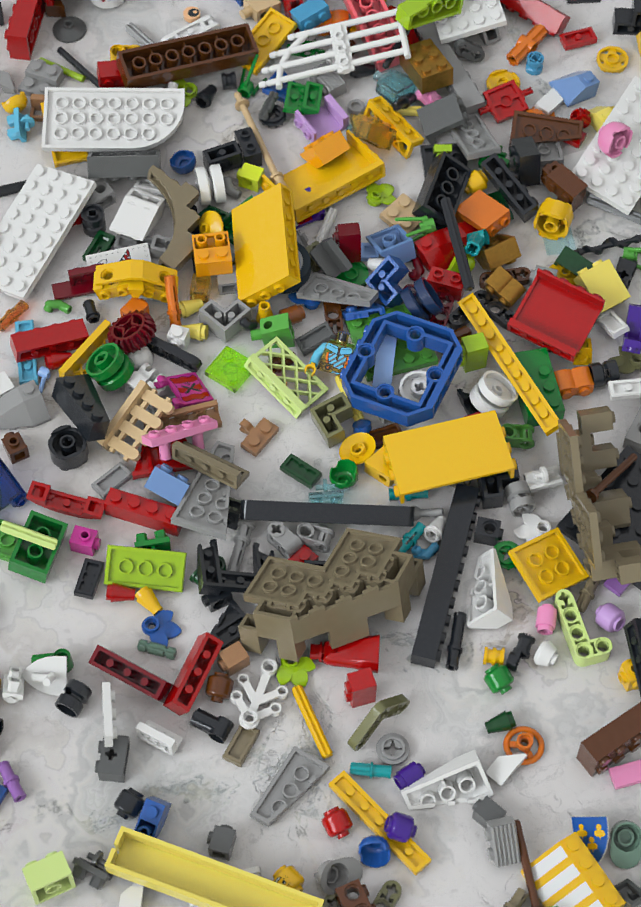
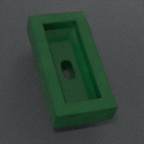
M99 230L83 254V261H86V255L109 251L116 240L115 235Z

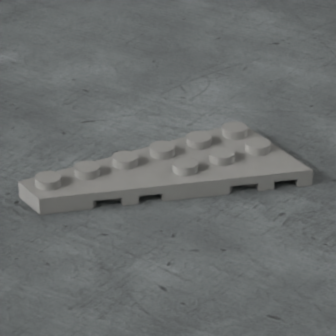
M216 441L210 453L233 464L234 445ZM198 471L172 515L171 524L226 541L231 487Z

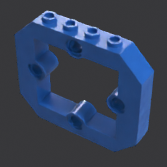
M394 311L373 318L370 324L365 326L363 337L357 341L354 354H350L348 365L342 369L340 379H342L343 390L352 408L409 427L434 418L463 360V349L453 329L400 311ZM386 335L405 340L407 348L413 352H419L425 347L443 353L438 366L430 367L426 372L427 387L419 403L395 395L394 388L390 384L384 383L374 388L361 383L368 368L375 365V355Z

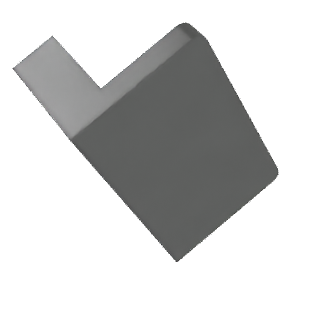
M332 237L322 240L309 252L310 256L327 276L336 278L341 272L348 271L353 267Z

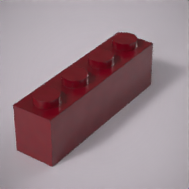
M97 645L88 662L163 703L173 686L172 683L100 645Z

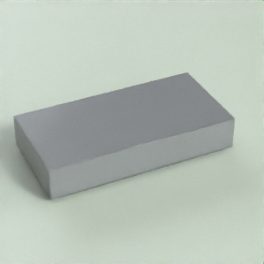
M119 462L92 483L91 487L105 500L111 487L119 489L133 478L132 472L122 462Z

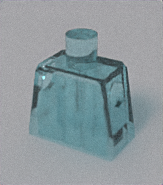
M390 70L385 74L377 71L373 76V80L377 82L376 93L390 104L397 101L401 95H406L410 92L414 93L415 84L409 76L399 71Z

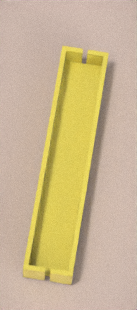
M121 826L114 842L115 848L111 849L104 865L107 873L199 907H324L323 899Z

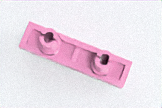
M202 415L193 421L185 420L179 425H168L162 430H151L148 434L141 436L142 443L151 448L158 446L160 460L172 459L170 449L172 441L191 436L192 444L204 449L203 433L218 428L217 420L210 418L208 415Z

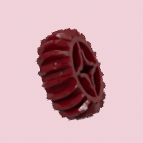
M135 310L133 313L129 311L128 314H123L121 318H117V321L112 323L113 326L108 328L107 339L109 343L117 344L126 355L130 354V352L134 354L137 350L141 351V348L147 347V343L152 342L151 338L155 337V332L157 331L155 321L150 314L143 310Z

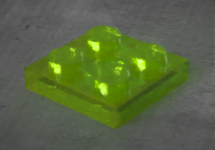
M226 345L205 370V375L236 393L251 375L244 367L248 358Z

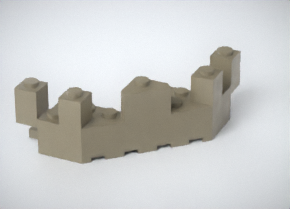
M608 406L577 410L579 429L573 430L572 424H569L566 419L558 420L559 432L556 433L561 476H565L567 482L564 485L567 500L572 502L573 509H570L573 524L577 525L580 532L576 534L579 549L584 551V556L586 557L582 560L584 568L593 582L617 578L621 585L641 582V546L638 541L613 544L615 529L629 527L631 524L629 508H632L631 497H628L624 490L619 488L602 491L599 494L598 500L592 503L586 493L588 489H594L602 481L601 476H598L595 470L617 466V460L619 459L618 448H615L611 442L594 445V436L592 434L613 430V423L616 422L614 411H611Z
M346 528L324 566L268 556L243 594L244 601L258 605L253 614L246 613L238 626L242 646L246 651L262 654L270 641L269 639L276 640L279 658L298 662L306 649L305 640L328 633L329 644L332 649L370 636L367 617L384 612L385 619L404 623L411 611L409 595L419 596L426 584L423 560L413 558V554L398 552L402 546V538Z

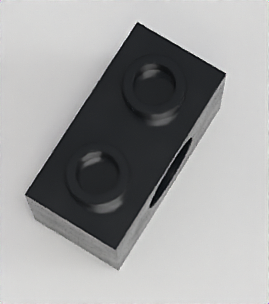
M247 127L234 131V138L242 152V163H249L258 167L262 166V152L252 128Z
M236 140L204 150L203 164L208 174L209 166L213 164H220L223 173L243 166L242 152Z

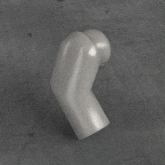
M224 177L226 194L239 199L242 191L233 188V179L231 177Z

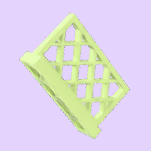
M277 336L257 353H253L244 364V367L296 419L329 390L316 375L311 377L312 371L310 369L306 371L307 379L298 378V371L304 372L306 365ZM276 344L281 349V353L272 352V346ZM260 355L268 356L269 363H263L258 357ZM272 357H280L281 365L272 364ZM285 358L291 359L294 362V366L285 365ZM273 368L282 369V376H276L273 373ZM285 370L294 371V378L285 377ZM286 382H294L295 390L289 389L286 386ZM298 383L307 384L308 391L299 390ZM311 385H317L321 391L311 392ZM299 395L308 396V402L304 404L299 399Z

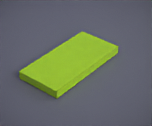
M108 545L104 584L116 583L134 588L147 586L153 590L183 592L187 553Z

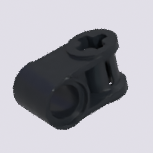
M620 257L616 272L628 290L638 261Z

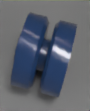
M424 277L414 282V288L408 286L400 291L402 300L412 316L429 321L431 320V314L437 316L444 311L441 299Z

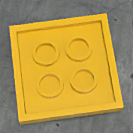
M558 527L508 552L509 557L538 603L556 595L559 590L568 589L589 577Z

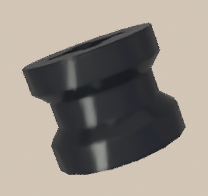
M235 71L230 74L221 73L223 90L231 87L237 89Z

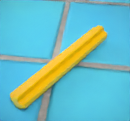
M302 685L294 686L292 693L322 758L327 759L332 756L331 747Z

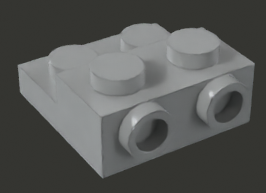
M32 59L25 70V77L18 87L19 93L24 92L28 96H31V94L45 95V87H59L64 80L63 69L58 64L49 65L42 59L37 61Z

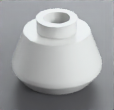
M550 640L543 641L534 655L533 660L535 664L546 667L550 664L554 665L559 658V654H557L558 649Z

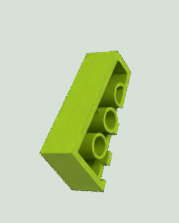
M406 0L398 5L395 19L405 29L411 30L460 14L464 0Z

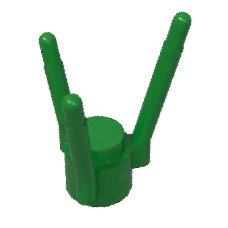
M258 54L255 55L245 81L246 68H243L237 91L244 98L255 96L256 92L260 89L259 85L254 89V83L250 81L259 57Z

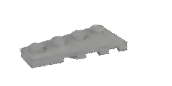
M314 272L309 280L297 291L296 295L297 299L371 307L379 297V292Z

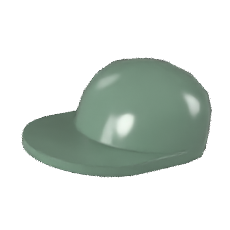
M619 821L612 827L610 832V858L617 867L630 869L641 860V829L632 821Z

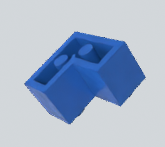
M388 255L365 282L371 289L379 292L378 298L386 307L393 308L403 303L400 291L403 289L398 283L410 270L400 258Z

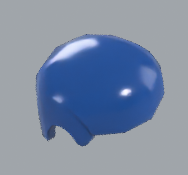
M179 150L169 159L171 168L178 174H188L196 166V157L192 151Z
M377 835L363 838L358 850L361 863L373 868L386 866L390 861L391 853L388 841L384 837Z

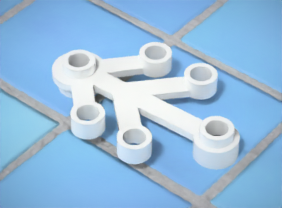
M268 658L263 660L261 664V672L263 674L256 692L250 684L247 674L241 673L237 677V684L244 689L251 701V705L248 709L243 701V694L239 690L231 692L230 701L236 704L241 712L239 723L245 729H254L259 725V720L270 715L277 717L281 714L282 707L277 702L272 703L268 708L257 711L262 704L277 698L284 700L288 696V689L283 685L278 686L276 690L264 694L270 677L274 676L277 672L278 665L274 659ZM240 679H246L247 681L241 682ZM284 691L285 694H279L278 692ZM236 695H237V696H239L240 698H239V699H235V698H233V696H236ZM273 708H278L279 710H278V711H273L272 709H273ZM246 719H252L253 721L248 722Z

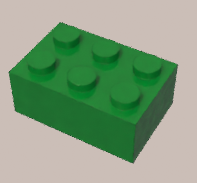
M31 510L24 527L56 538L58 540L55 550H51L19 538L10 557L8 570L45 584L67 533L68 524Z

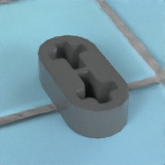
M458 39L454 44L456 53L468 60L480 62L485 57L483 48L467 39Z

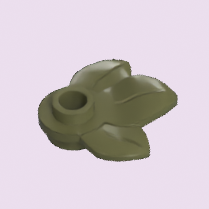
M619 346L618 349L620 356L608 359L616 360L619 373L630 374L635 370H641V354L622 351V346Z

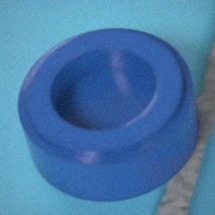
M367 419L355 421L352 424L353 432H370L372 430L371 421Z

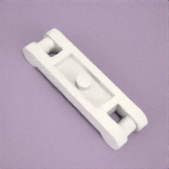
M208 14L164 36L161 42L217 30L221 26L218 22L214 21V17L211 14Z

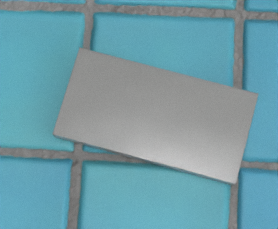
M478 113L468 115L469 121H467L469 128L465 129L463 125L449 130V133L467 161L494 153H501V147Z

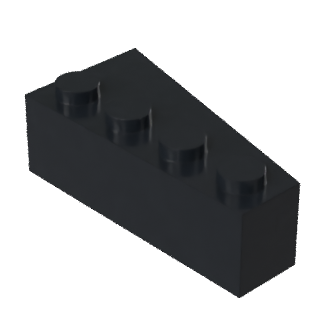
M88 374L56 378L52 397L88 442L105 439L110 420L91 377Z

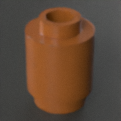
M295 304L279 310V314L288 312L292 325L300 323L302 319L306 318L305 311L301 305L297 306Z

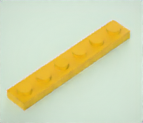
M344 770L328 783V787L375 835L384 837L388 841L391 851L415 876L431 863L432 859L411 838L406 843H402L387 837L384 831V824L388 814Z

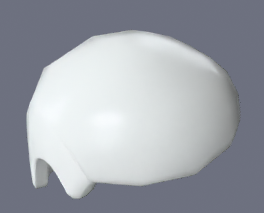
M143 347L141 351L137 350L134 354L132 352L128 354L133 360L134 371L139 370L144 363H148L151 366L153 364L154 356L148 347Z

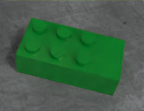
M547 348L515 352L514 354L559 420L563 419L565 408ZM518 395V402L525 424L532 425L533 427L540 426L520 395Z

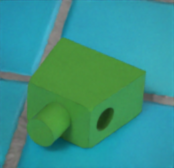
M288 312L260 319V329L250 330L252 341L262 340L264 346L277 336L287 347H295L294 329ZM276 344L272 346V348H279Z

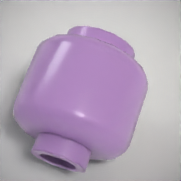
M612 603L599 606L595 612L597 625L607 632L620 631L625 625L624 611Z

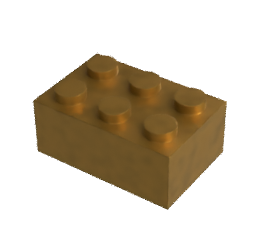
M430 38L409 45L410 59H405L404 55L399 56L400 66L422 95L453 84V67Z

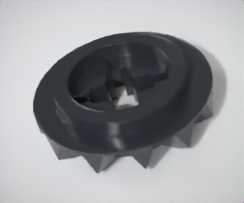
M275 104L271 113L268 114L267 120L259 119L263 125H267L269 128L271 126L277 128L278 125H283V122L286 121V112H283V107Z

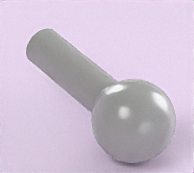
M410 506L415 507L414 521L419 520L421 517L443 516V508L420 509L417 506Z

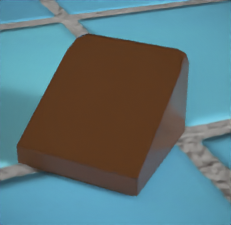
M55 0L54 6L47 7L46 3H44L47 17H66L65 7L61 0Z

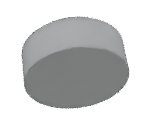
M355 99L348 103V113L351 116L359 117L364 114V102Z

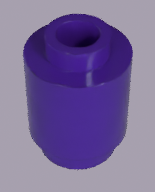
M412 761L397 771L393 780L397 787L402 790L424 777L425 770L420 763L416 764Z

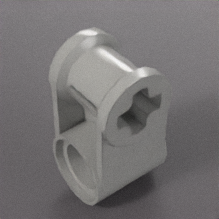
M274 521L269 524L267 541L283 557L289 559L303 546L301 539L285 527L283 523Z
M304 522L298 525L296 535L301 539L303 545L305 544L308 548L328 553L330 551L329 545L331 539L335 536V532L327 527ZM302 533H307V534H309V535H308V536H303V535H301V534H302Z

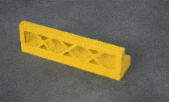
M382 96L368 100L363 116L405 159L410 158L413 148L422 145L424 138L397 111H394L393 107ZM371 110L374 112L375 118L370 114ZM381 120L384 122L386 129L382 126ZM392 131L395 133L396 140L393 138ZM403 142L408 146L406 150L404 149Z
M105 319L58 370L60 377L87 374L82 366L87 363L89 357L96 349L102 346L103 343L106 344L105 341L108 338L107 333L109 332L108 328L111 327V322Z

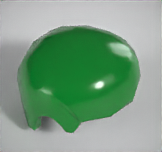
M349 459L339 460L337 466L330 469L329 480L331 484L343 490L354 486L359 474L356 463Z

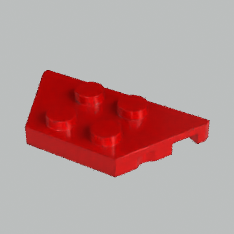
M182 438L176 441L183 443L184 441L187 442V439ZM172 441V442L170 443L171 456H172V444H173L175 441ZM142 445L141 458L137 461L132 477L133 480L150 477L154 467L163 463L171 466L173 472L191 470L193 468L174 459L160 460L158 446L151 448Z

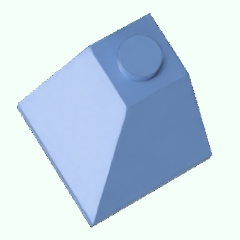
M576 71L549 82L551 88H554L564 99L563 102L567 107L595 97L600 81L591 71Z
M399 224L366 236V240L382 257L386 258L388 255L400 258L403 263L416 258L413 239L410 236L406 237L407 233Z

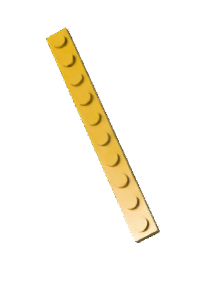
M472 292L457 302L477 333L483 332L489 346V351L546 436L559 429V418L474 293Z

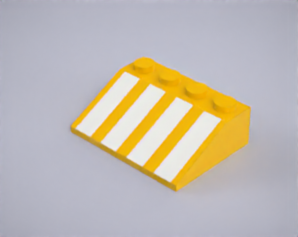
M577 832L562 839L530 863L538 898L544 907H624L626 904ZM522 869L520 872H521V874L523 875V877L525 878L524 872H523V869Z

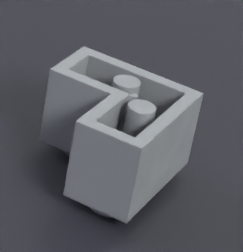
M211 299L199 309V322L208 325L209 330L224 343H227L243 329L240 322L245 317L249 321L252 320L251 308L239 299H236L226 309Z

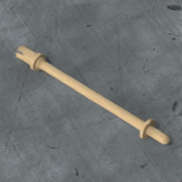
M235 92L234 97L237 101L235 109L242 111L248 126L252 128L262 156L272 174L270 180L275 185L282 183L286 186L283 173L277 171L248 110L249 100L242 98L240 92Z

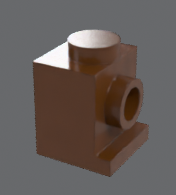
M8 432L1 439L3 448L12 464L30 457L28 447L19 432Z

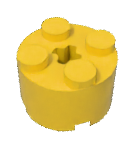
M546 198L540 204L533 222L534 229L539 231L541 237L555 241L560 237H566L574 217L572 205L553 198Z

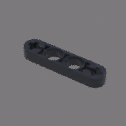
M156 336L151 338L152 342L146 344L152 353L191 372H197L202 366V362L198 357Z

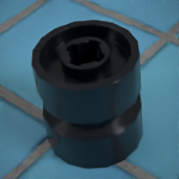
M98 204L86 205L81 211L83 230L87 236L95 237L99 230L106 231L104 210Z
M607 360L603 364L600 362L588 364L594 387L603 386L604 383L608 385V381L620 380L616 360Z
M70 679L63 689L65 693L60 694L55 702V706L62 713L77 718L84 708L82 703L88 701L92 690L84 683Z

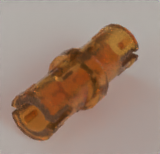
M20 300L12 309H8L5 312L6 314L0 319L1 332H4L13 322L18 321L19 317L29 309L25 301Z

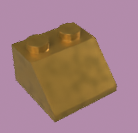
M497 234L490 238L489 245L482 247L479 254L475 256V259L483 269L495 271L499 266L516 262V259L521 257V253L515 236Z

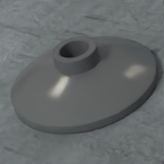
M63 17L53 25L54 37L64 43L77 42L86 34L85 23L77 17Z

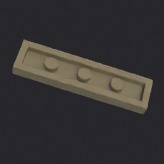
M175 441L172 444V459L236 490L249 477V471L189 442L184 441L181 443Z

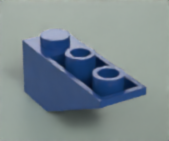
M155 796L146 798L134 830L158 838L172 803Z

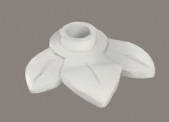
M525 513L522 514L524 525L517 527L513 532L518 538L526 539V542L553 528L548 521L541 520L538 515Z

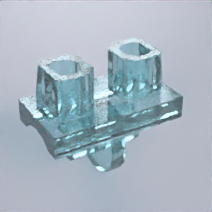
M323 479L322 485H315L316 491L323 490V492H308V501H311V503H323L322 500H330V503L342 504L344 497L343 490L328 491L335 489V484H327V479Z

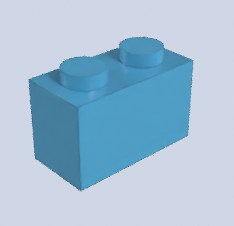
M307 0L290 10L292 20L298 24L300 31L313 29L332 17L329 6L324 0Z

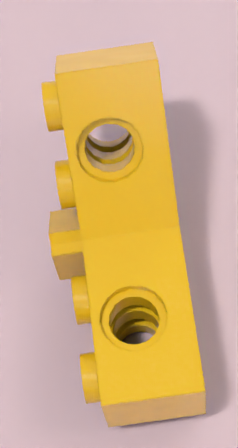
M135 259L96 266V272H94L93 291L100 300L131 295L132 298H139L142 295L146 298L167 303L163 276L175 275L178 294L177 270L145 260Z

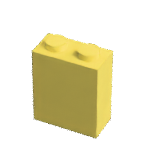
M610 259L596 261L589 270L587 267L577 272L578 276L573 279L576 285L582 286L591 294L600 295L605 300L601 313L631 297Z

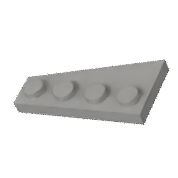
M294 746L250 813V817L269 827L329 771L330 766Z

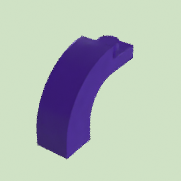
M629 303L626 324L629 326L630 331L624 333L622 351L640 354L641 305Z

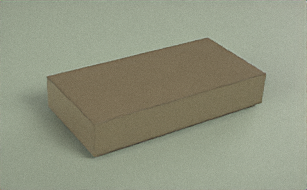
M240 725L225 750L222 759L241 768L257 740L260 730L256 728L245 729Z

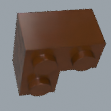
M562 163L547 175L545 182L547 189L558 196L557 200L572 205L573 212L582 205L588 185Z

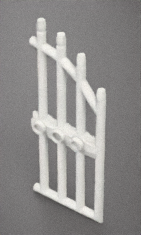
M397 8L297 32L296 34H289L287 36L288 41H295L288 48L269 53L270 59L282 57L279 64L261 69L262 74L277 71L276 78L259 82V88L276 85V89L281 90L283 88L282 84L288 81L300 80L337 71L338 74H348L350 71H355L354 66L404 55L405 59H410L411 52L406 29L398 21L352 33L347 32V27L396 16ZM399 29L400 35L355 46H350L349 40ZM330 32L331 38L302 44L310 36ZM397 42L402 43V48L357 59L352 58V53ZM328 45L333 46V51L288 61L291 54ZM335 57L336 64L283 76L284 69Z

